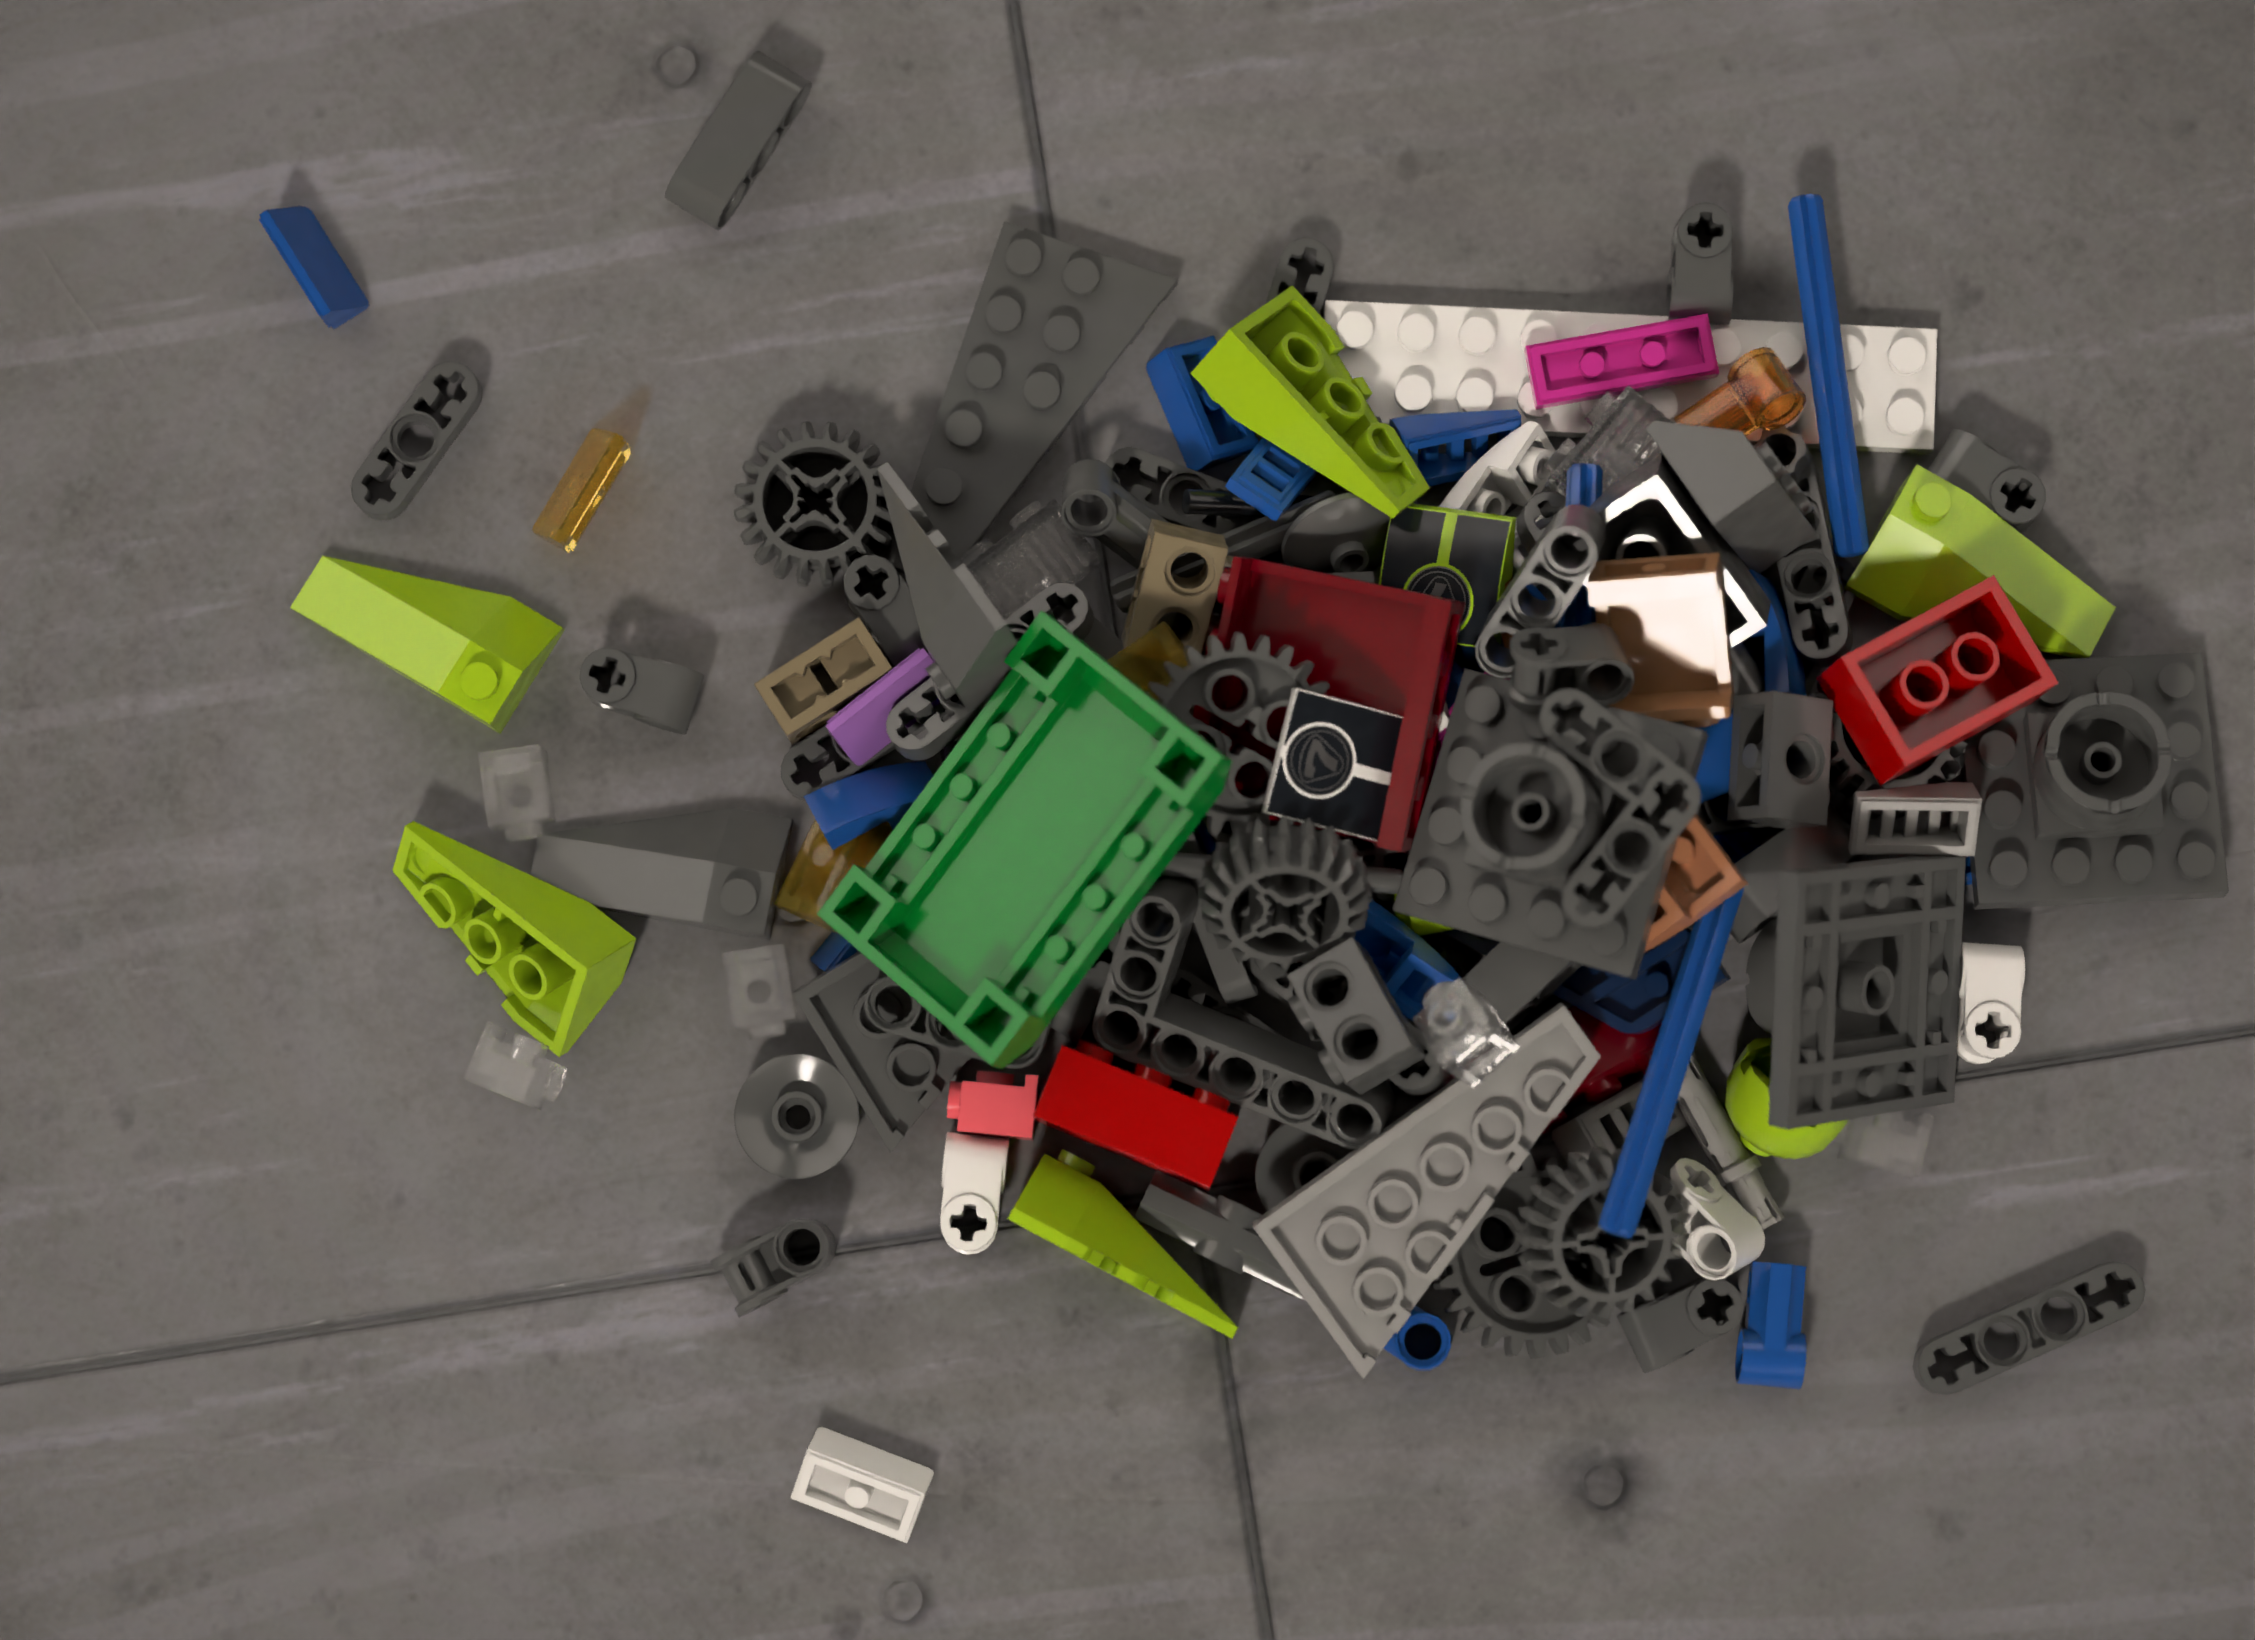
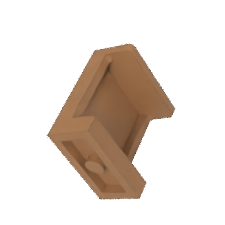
M1720 552L1596 561L1587 581L1590 607L1595 606L1596 622L1613 628L1618 635L1634 672L1635 679L1629 694L1616 704L1608 706L1668 722L1683 721V724L1689 727H1707L1718 723L1721 718L1730 717L1734 701V685Z

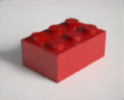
M1994 575L1843 655L1816 678L1828 699L1833 700L1835 711L1880 786L2032 704L2059 684Z
M1082 1040L1078 1041L1075 1050L1063 1045L1061 1046L1033 1114L1036 1122L1151 1169L1159 1170L1165 1174L1168 1173L1193 1186L1209 1191L1239 1118L1227 1112L1231 1101L1197 1087L1192 1098L1169 1089L1172 1077L1141 1064H1137L1133 1074L1112 1065L1114 1060L1113 1053Z

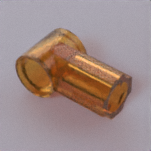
M1761 347L1744 354L1733 364L1729 370L1726 383L1673 419L1676 423L1742 431L1745 436H1748L1759 427L1763 430H1774L1790 423L1803 410L1806 403V395L1776 352L1771 348Z

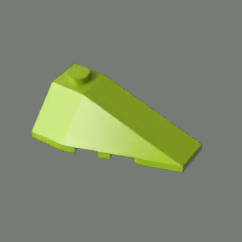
M1292 285L1231 327L1194 368L1191 375L1205 388L1209 397L1219 404L1234 420L1386 515L1394 518L1424 495L1430 487L1395 429L1385 423H1380L1366 402L1373 393L1363 377L1352 378L1338 355L1344 348V345L1334 329Z
M1918 464L1898 489L1869 542L1868 551L1862 554L1855 570L1844 587V590L1851 591L1856 594L1855 596L1898 620L1909 621L1994 575L2039 651L2074 659L2090 658L2116 609L2114 605L1973 495Z
M323 555L290 607L292 610L499 734L505 728L565 631L563 627L510 596Z
M415 821L405 825L392 871L436 926L445 929L450 927L467 947L471 954L465 961L477 976L485 971L507 997L501 1006L512 1020L558 1057L567 1053L621 985L637 938L592 903Z
M1063 1149L1057 1159L1047 1154L1043 1155L1007 1219L1233 1339L1238 1329L1235 1323L1100 1182L1090 1177L1095 1169L1094 1165Z

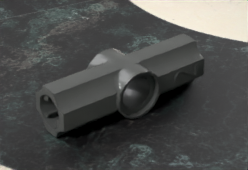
M1156 1170L1134 1216L1136 1220L1192 1246V1252L1239 1275H1242L1244 1271L1264 1281L1269 1286L1292 1297L1295 1296L1304 1300L1302 1294L1254 1230L1252 1222L1261 1217V1214L1219 1194L1216 1198L1183 1180Z

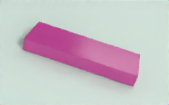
M1708 313L1525 346L1524 349L1535 410L1717 378L1719 375Z

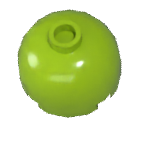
M1772 1038L1754 1039L1746 1046L1735 1062L1726 1085L1725 1107L1735 1129L1740 1133V1140L1750 1151L1763 1157L1775 1156L1782 1159H1801L1821 1152L1843 1130L1849 1120L1793 1129L1768 1125Z

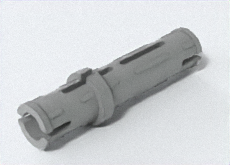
M1692 1053L1677 1099L1679 1109L1709 1159V1163L1717 1175L1716 1178L1721 1186L1748 1213L1758 1220L1764 1230L1784 1219L1785 1216L1775 1199L1771 1196L1764 1183L1765 1181L1757 1169L1762 1166L1756 1155L1750 1156L1714 1089H1712L1705 1077L1695 1053Z

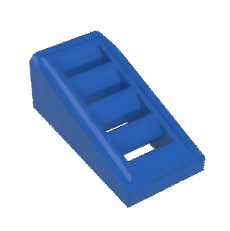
M1517 409L1418 414L1390 419L1389 426L1395 429L1430 487L1460 480L1488 451V435L1497 433L1498 443L1521 426V414ZM1472 438V452H1464V440ZM1446 444V453L1439 454V445ZM1418 449H1421V455H1418Z
M1262 438L1233 473L1225 487L1271 520L1277 521L1319 472L1265 438Z

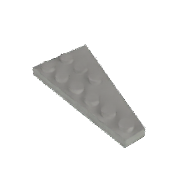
M1562 1002L1385 1127L1377 1138L1369 1140L1362 1147L1347 1154L1252 1222L1254 1230L1363 1380L1377 1362L1376 1358L1394 1333H1398L1411 1316V1310L1433 1280L1439 1278L1494 1203V1197L1514 1171L1516 1172L1530 1154V1148L1552 1118L1558 1116L1601 1057Z

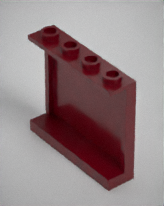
M1233 556L1232 566L1225 567L1218 585V603L1224 604L1219 629L1214 628L1210 635H1214L1219 639L1224 650L1230 649L1234 632L1243 633L1248 650H1252L1260 634L1270 638V656H1274L1283 645L1287 644L1294 648L1289 666L1293 668L1304 660H1309L1314 664L1306 682L1310 684L1315 681H1327L1330 687L1323 694L1324 696L1403 717L1378 842L1337 831L1335 833L1377 843L1376 847L1398 852L1411 850L1426 799L1465 602L1251 557ZM1225 675L1219 678L1214 683L1211 691L1212 700L1219 709H1229L1235 706L1240 701L1243 693L1242 684L1235 675ZM1199 705L1194 706L1193 717L1232 740L1229 751H1232L1237 744H1241L1274 763L1277 750L1247 733L1245 730L1248 723L1247 719H1245L1240 727L1234 726ZM1288 706L1278 707L1268 716L1266 729L1273 740H1280ZM1199 730L1198 734L1211 743L1208 734L1205 731ZM1256 761L1245 763L1237 770L1235 775V787L1243 795H1252L1258 792L1265 781V770ZM1275 815L1269 816L1271 820L1280 821ZM1293 820L1294 825L1300 826L1303 823ZM1315 826V829H1316V830H1323V829H1325V828H1321V827Z

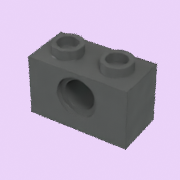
M1778 691L1734 696L1727 821L1785 829L1827 826V809L1830 801V752L1833 740V700Z

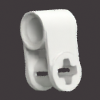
M1962 942L1957 1054L1966 1062L1974 1064L1989 1063L1996 1058L2009 1054L2019 1043L2021 1036V995L2025 980V957L2021 946ZM1984 1023L1986 1030L1995 1032L1996 1041L1987 1044L1986 1037L1976 1035L1975 1026Z
M947 1131L941 1187L944 1189L940 1224L941 1232L947 1244L956 1252L965 1255L978 1254L988 1249L995 1240L998 1230L1001 1193L1004 1194L1010 1138ZM972 1208L976 1210L979 1221L987 1222L986 1230L975 1231L973 1241H963L960 1230L951 1227L953 1219H963L965 1209Z
M1679 1159L1671 1168L1670 1181L1673 1188L1669 1195L1671 1194L1681 1201L1684 1209L1674 1219L1682 1222L1688 1233L1672 1239V1244L1681 1249L1683 1257L1699 1275L1710 1280L1724 1279L1760 1257L1765 1245L1763 1228L1758 1220L1748 1213L1721 1186L1719 1180L1708 1168L1692 1159ZM1720 1236L1728 1242L1731 1254L1722 1245Z

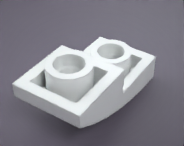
M1528 421L1487 451L1461 477L1439 507L1504 516L1511 504L1525 506L1533 496L1541 493L1546 484L1553 478L1562 460L1540 424Z

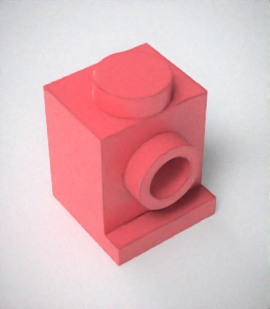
M977 1071L976 1082L950 1081L947 1118L958 1119L957 1131L959 1133L1033 1141L1035 1130L1033 1114L1037 1107L1040 1078L1038 1075L1026 1074L1025 1086L1022 1087L1013 1086L1014 1074Z

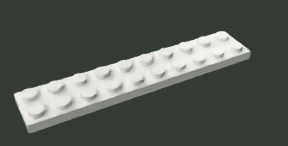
M1325 300L1324 320L1334 329L1344 345V348L1338 355L1352 378H1364L1373 393L1366 402L1374 415L1380 417L1382 423L1389 425L1390 419L1408 415L1517 409L1521 414V426L1528 421L1538 422L1546 436L1606 439L1613 434L1626 433L1635 436L1640 441H1654L1645 427L1656 420L1742 431L1754 446L1760 440L1762 430L1772 425H1785L1790 432L1802 435L1808 449H1820L1803 323L1730 319L1729 325L1710 324L1719 369L1717 378L1535 410L1524 353L1525 346L1668 321V316ZM1840 324L1857 451L1930 454L1934 450L1937 329Z

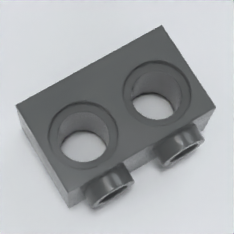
M1353 937L1287 975L1296 992L1294 996L1288 999L1290 1006L1306 1031L1316 1028L1326 1047L1318 1052V1056L1328 1075L1336 1085L1345 1081L1349 1087L1362 1095L1426 1057L1367 949ZM1338 979H1347L1349 991L1346 998L1338 1005L1325 1006L1324 993L1329 984ZM1376 1032L1379 1037L1376 1052L1368 1059L1355 1060L1353 1048L1357 1039L1363 1034Z

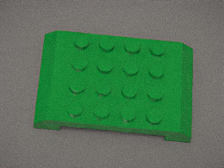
M1040 611L1004 660L1012 668L1010 673L865 868L853 864L817 913L821 919L986 1062L1000 1069L1006 1067L1033 1046L1223 792L1232 764V760L1054 617L1043 611Z

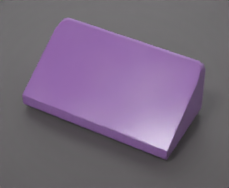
M918 648L826 721L828 732L855 765H863L891 743L886 732V720L889 712L898 702L930 678L925 668L934 663V661L924 648ZM937 698L931 704L933 707H936L940 701ZM915 719L909 721L905 725L908 729L917 721Z

